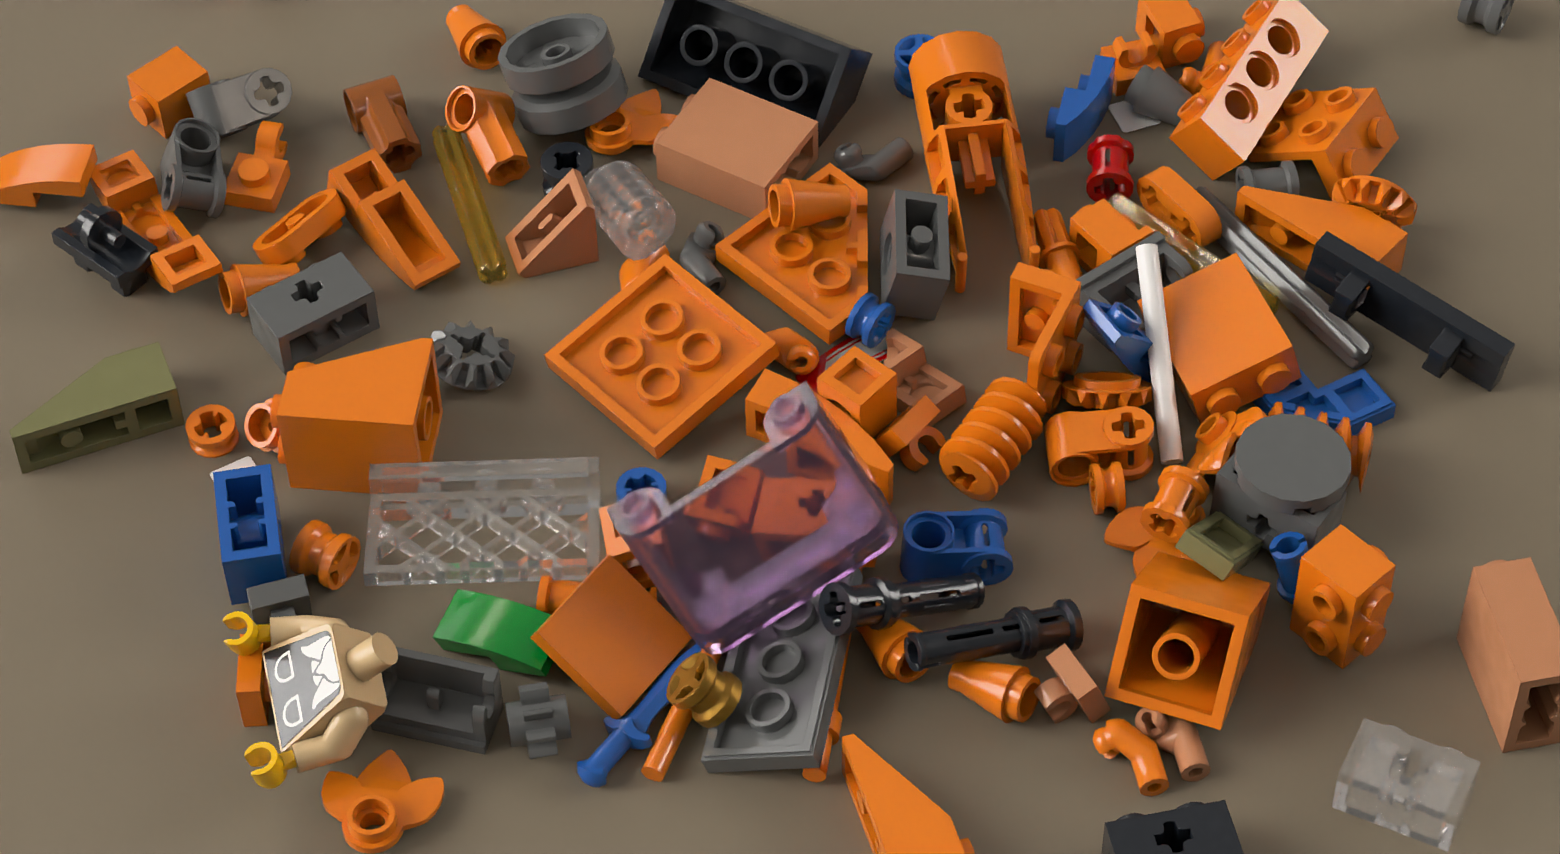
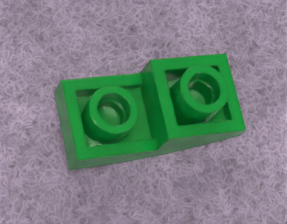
M457 589L432 637L443 650L487 656L500 670L546 677L554 662L530 638L550 617V614L511 600L475 591Z

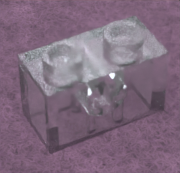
M1364 718L1338 773L1332 807L1448 852L1473 796L1481 762L1465 756L1454 748L1440 747L1411 736L1396 726L1382 725Z

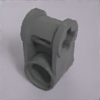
M262 68L233 79H223L186 93V97L194 118L211 124L217 130L220 139L241 132L263 120L266 121L277 116L291 101L292 87L287 76L281 71L273 68ZM260 82H262L265 89L274 88L277 92V96L271 100V106H269L265 99L256 100L254 93L260 88Z
M197 118L179 120L173 129L159 166L162 179V209L173 212L178 207L204 211L208 218L216 219L222 212L227 188L226 175L222 167L219 134L211 124Z

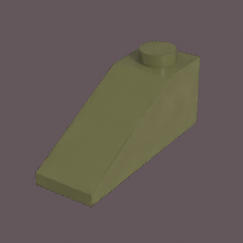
M158 341L105 357L15 425L9 432L21 472L24 474L181 426L185 422L177 388Z

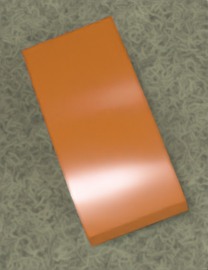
M42 145L25 148L0 157V204L37 207L41 194L84 197L98 160L94 145Z

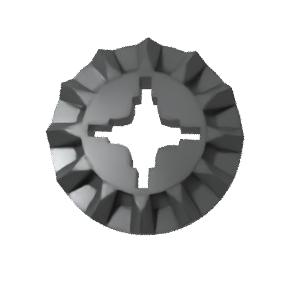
M470 320L465 327L448 322L444 330H433L431 338H433L438 377L443 381L462 389L488 390L500 386L510 377L515 355L509 351V340L502 337H494L492 327L481 330L475 328ZM471 350L478 352L467 356L464 360L461 359L463 353H468Z

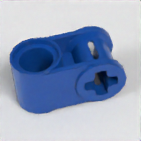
M990 508L973 509L971 511L935 512L926 510L916 512L908 517L903 527L899 565L902 576L907 581H915L925 578L958 576L974 572L980 576L984 586L1006 580L1014 569L1012 556L1005 550L1004 537L1008 531L1006 517L1002 512ZM983 525H986L988 528L986 534H983ZM983 560H986L987 568L985 569L981 566Z

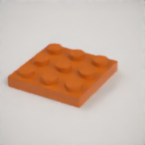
M664 254L544 354L548 367L658 460L779 356V351L774 340L667 254Z

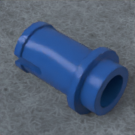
M1290 531L1276 536L1271 541L1269 549L1279 574L1277 580L1278 593L1282 599L1287 600L1293 605L1301 556L1308 551V544L1303 534Z

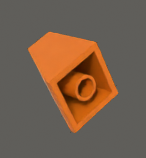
M419 338L287 372L282 394H274L270 421L272 428H279L278 462L279 464H286L291 488L424 498L443 415L433 338Z
M1158 551L1131 583L1104 696L1221 730L1258 639L1272 583L1234 573L1223 581L1195 561Z

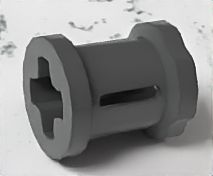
M1292 160L1282 161L1280 167L1250 170L1247 166L1237 167L1235 176L1236 194L1243 186L1300 196L1298 173Z

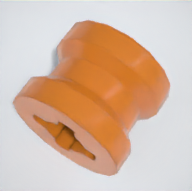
M318 519L311 520L302 528L293 543L289 558L290 569L299 575L304 574V577L313 574L318 577L321 585L331 590H337L348 581L356 568L360 557V540L348 533L334 534L327 523Z

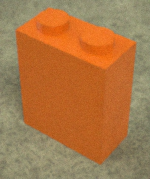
M1237 253L1163 288L1173 377L1200 425L1215 412H1219L1221 415L1228 411L1236 412L1239 407L1262 397L1264 394L1277 393L1286 388L1291 382L1302 378L1293 345ZM1139 299L1137 303L1144 320L1142 299Z

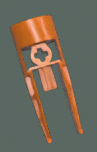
M954 31L938 35L923 43L915 51L908 68L932 191L936 195L948 196L949 253L956 271L955 291L963 293L966 287L968 256L951 161L960 160L965 189L973 188L974 194L985 193V187L995 186L996 184L991 157L1001 156V170L1022 263L1039 268L1040 247L1036 243L1035 222L1025 155L1001 46L991 36L977 31Z

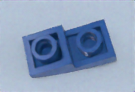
M1095 55L1090 75L1081 74L1078 89L1065 87L1060 108H1050L1046 126V138L1054 139L1053 161L1064 162L1075 154L1089 140L1102 122L1113 95L1116 58Z
M1089 299L1083 306L1090 326L1133 374L1140 375L1141 379L1151 383L1148 350L1153 343L1146 336L1145 331L1139 328L1142 323L1139 316L1120 302L1110 305Z

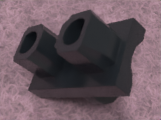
M90 203L83 208L73 223L66 227H58L51 233L54 244L74 257L75 263L87 272L94 271L111 283L112 289L124 297L130 296L147 283L146 269L152 265L150 255L158 252V248L125 226L121 214L109 206H100L98 208Z

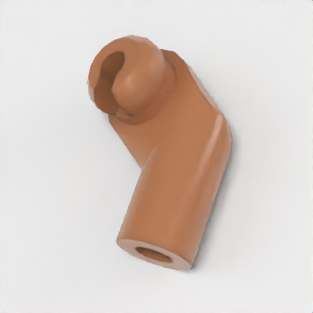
M1141 708L1135 717V727L1154 740L1158 749L1175 756L1183 780L1189 782L1199 781L1210 773L1211 768L1194 722L1146 708Z

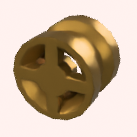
M698 652L690 655L676 668L669 680L666 697L675 707L682 710L690 709L694 720L703 727L713 728L724 722L736 708L742 694V682L731 672L718 671L714 659L705 653Z

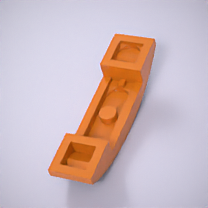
M133 149L95 165L89 182L101 204L118 211L123 218L125 226L158 248V252L150 255L152 265L146 271L159 285L171 293H176L223 272L221 262L201 236L197 234L192 237L174 212L162 209L161 195L158 192L155 177Z

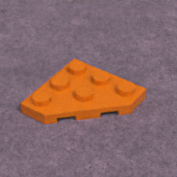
M828 163L805 181L831 185L846 184L851 196L849 216L833 218L788 232L785 227H774L772 225L767 207L717 243L715 250L718 262L828 345H831L845 334L846 321L857 301L864 294L868 293V194L865 187L833 164Z

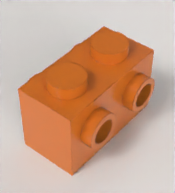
M1340 524L1301 556L1289 628L1303 638L1313 652L1320 656H1326L1341 669H1344L1360 654L1364 657L1371 655L1380 646L1387 632L1384 622L1387 609L1394 597L1391 587L1396 565L1378 547L1368 545Z

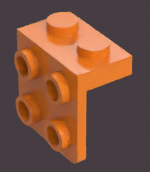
M1343 86L1334 90L1323 91L1299 89L1288 94L1247 159L1249 162L1312 160L1332 201L1331 194L1336 181L1357 175L1370 176L1399 137L1376 87L1352 89L1349 86Z
M1018 262L1010 276L1007 350L1029 357L1027 384L1035 389L1045 400L1046 413L1053 414L1061 399L1062 380L1066 373L1070 375L1075 374L1083 355L1084 345L1077 342V337L1081 332L1086 317L1083 306H1080L1081 282L1058 275L1047 269H1040Z

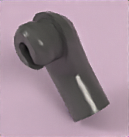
M898 137L875 154L862 155V149L857 143L852 144L848 142L842 144L835 150L834 159L838 164L837 168L854 180L881 181L913 158L914 153L910 144L905 139Z
M704 221L697 225L696 232H691L681 251L679 261L685 270L718 295L725 288L726 279L714 266L716 261L715 245L724 239V233L716 223Z

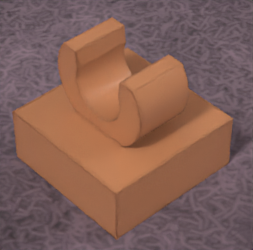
M1065 643L1046 656L1057 677L1048 679L1034 690V694L1055 724L1067 719L1076 710L1077 706L1081 708L1092 724L1111 711L1096 683Z

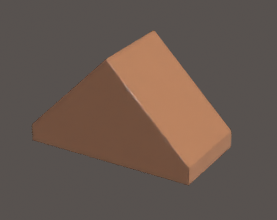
M572 168L505 237L519 276L529 278L599 261L595 208L580 171Z

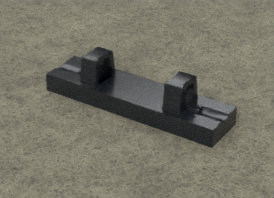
M1326 231L1316 242L1304 279L1334 297L1332 305L1328 309L1330 313L1347 321L1354 313L1359 312L1427 353L1428 356L1422 368L1439 379L1452 368L1489 392L1501 380L1515 343L1330 232Z

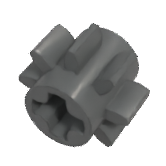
M547 682L518 686L520 700L505 703L511 747L527 745L530 759L558 755L556 740L572 738L565 693L549 696Z

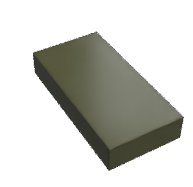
M1216 511L1185 530L1175 547L1224 581L1252 562L1264 544L1261 543L1262 540L1220 511Z

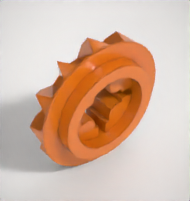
M1357 175L1340 179L1333 186L1332 202L1364 207L1383 219L1391 221L1400 229L1402 226L1413 223L1417 212L1416 202L1403 188L1391 181L1374 176Z
M1082 372L1075 374L1073 380L1062 383V397L1069 404L1083 406L1085 409L1096 408L1106 410L1123 406L1140 407L1152 400V384L1141 381L1140 375L1128 372Z

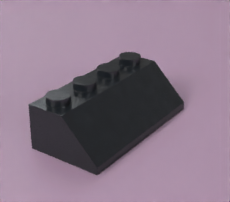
M664 0L638 77L686 96L696 94L705 82L712 78L818 121V147L820 148L855 103L873 53L735 0Z

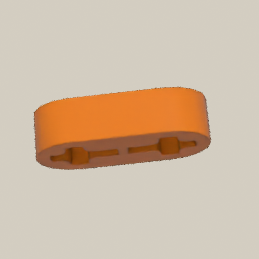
M1161 166L1138 179L1137 193L1145 210L1184 247L1196 252L1221 237L1222 224L1214 207L1168 166Z

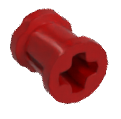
M1107 134L1097 137L1087 148V160L1092 166V173L1087 178L1086 192L1089 198L1095 202L1104 198L1111 205L1121 204L1133 194L1134 181L1129 174V165L1134 160V147L1130 141L1123 139L1119 135ZM1108 149L1110 150V162H1107L1105 157L1106 150ZM1110 178H1113L1115 182L1114 190H1110Z

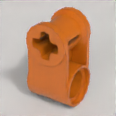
M1123 406L1115 409L1086 412L1066 411L1052 416L1045 423L1043 430L1049 471L1052 480L1057 484L1077 487L1089 483V466L1093 463H1098L1100 468L1106 469L1110 467L1111 462L1119 461L1123 469L1124 480L1126 481L1141 479L1153 467L1154 453L1148 443L1154 435V422L1151 415L1141 408ZM1126 421L1129 422V436H1124V422ZM1128 451L1133 452L1132 465H1128Z

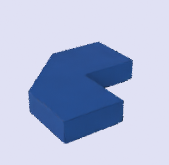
M1364 368L1319 389L1300 369L1302 378L1291 382L1286 388L1277 393L1264 394L1262 397L1252 401L1266 415H1268L1276 401L1282 402L1284 414H1294L1297 408L1301 406L1305 408L1306 416L1316 420L1321 411L1327 412L1329 427L1333 430L1336 429L1343 417H1349L1352 435H1357L1365 422L1372 423L1374 427L1394 418L1396 404Z

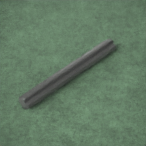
M1199 186L1195 189L1214 207L1220 218L1222 234L1216 241L1231 255L1237 253L1246 269L1350 368L1358 369L1364 363H1368L1371 360L1374 345L1348 320L1344 321L1330 313L1328 309L1331 304L1206 187Z

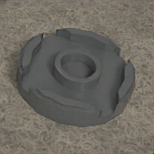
M1278 414L1261 418L1245 428L1236 443L1234 467L1241 490L1258 505L1278 513L1295 514L1296 509L1311 508L1310 513L1325 510L1341 498L1350 479L1351 452L1343 438L1327 424L1305 415Z

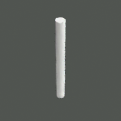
M1152 243L1142 244L1135 249L1145 333L1153 343L1148 350L1160 459L1163 465L1182 463L1184 460L1158 245Z

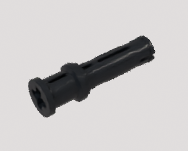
M974 572L958 576L925 578L900 583H893L889 579L880 576L871 577L865 580L863 584L853 586L837 581L825 585L821 591L819 613L823 625L832 635H847L854 628L869 626L874 630H885L892 627L899 618L933 615L960 609H978L984 602L985 588L980 576ZM938 593V598L920 600L919 597L923 594ZM902 597H908L909 601L903 603L901 599ZM876 601H881V605L876 606ZM846 605V611L839 612L836 608L837 606Z
M1066 598L1055 601L1052 607L1029 610L1025 606L1013 607L1001 619L963 624L920 633H908V637H905L904 652L909 667L916 672L922 671L925 668L968 662L1009 653L1013 657L1022 660L1032 659L1036 656L1037 651L1059 648L1064 643L1070 651L1079 649L1084 635L1083 620L1076 604L1071 599Z

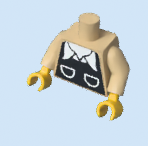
M235 611L223 618V623L229 629L240 630L247 628L245 635L241 638L223 641L234 653L247 656L258 650L262 642H271V647L264 650L262 655L281 753L279 754L275 747L268 742H258L248 747L244 757L250 766L262 767L269 763L264 768L251 772L255 782L266 789L276 788L286 779L287 770L296 768L297 772L301 773L349 758L367 727L385 712L388 702L381 672L395 664L398 660V652L393 641L383 633L377 632L371 636L370 633L350 628L344 620L339 618L314 615L270 617V624L258 625L244 612Z

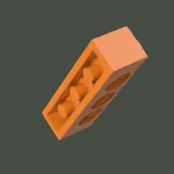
M1256 0L1242 16V19L1246 22L1244 27L1234 32L1222 45L1221 51L1225 54L1223 58L1208 68L1200 78L1199 83L1203 86L1201 91L1190 97L1177 112V116L1181 120L1169 138L1212 181L1246 161L1329 32L1299 0Z

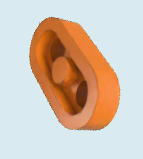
M336 189L320 191L302 201L259 236L253 243L252 248L262 264H288L293 262L297 264L305 257V248L316 239H322L333 234L343 225L341 218L346 214L347 207Z

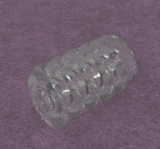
M614 161L591 170L583 177L595 208L596 222L624 256L634 261L647 258L664 246L673 235L676 225L674 209L638 166L628 161Z

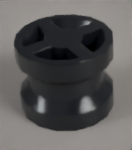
M576 142L556 143L545 150L540 161L544 177L542 183L544 196L572 168L581 172L590 198L594 196L595 180L592 174L594 164L590 150Z

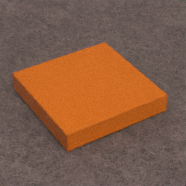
M609 554L602 559L530 638L608 716L613 719H619L693 636Z

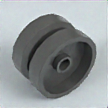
M579 13L551 17L526 27L513 35L501 47L497 59L507 85L514 91L512 100L519 121L525 130L539 135H558L577 131L598 123L611 115L626 100L628 86L620 64L616 58H613L615 47L608 26L601 17Z

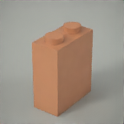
M709 78L696 94L688 96L681 112L669 127L664 126L658 132L653 144V154L656 156L657 179L752 219L768 207V193L772 184H781L784 178L801 180L818 159V121Z
M1528 557L1510 561L1494 560L1481 566H1475L1472 569L1456 639L1501 751L1505 753L1560 743V625L1532 559Z

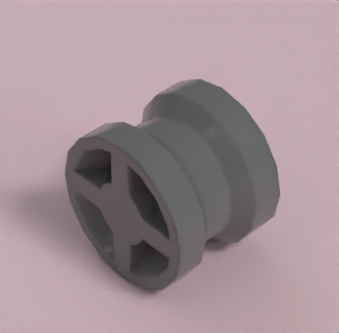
M1461 0L1457 19L1459 22L1467 25L1474 22L1482 24L1487 32L1498 35L1509 17L1514 0Z

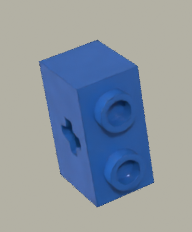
M271 464L213 472L221 560L231 605L249 603L246 588L288 578L280 508Z

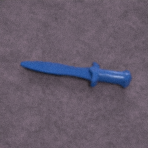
M704 640L692 646L675 660L653 684L644 699L630 713L621 719H613L610 716L604 718L603 722L609 736L588 759L577 762V773L585 784L598 788L606 785L608 772L629 748L647 749L652 746L651 737L646 733L655 717L670 703L666 697L669 680L676 668L686 658L701 652Z

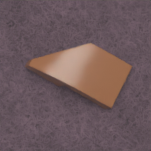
M894 328L886 332L887 358L884 360V365L897 373V410L899 412L904 411L926 395L940 410L936 417L927 425L932 427L967 402L964 384L928 364L923 345Z

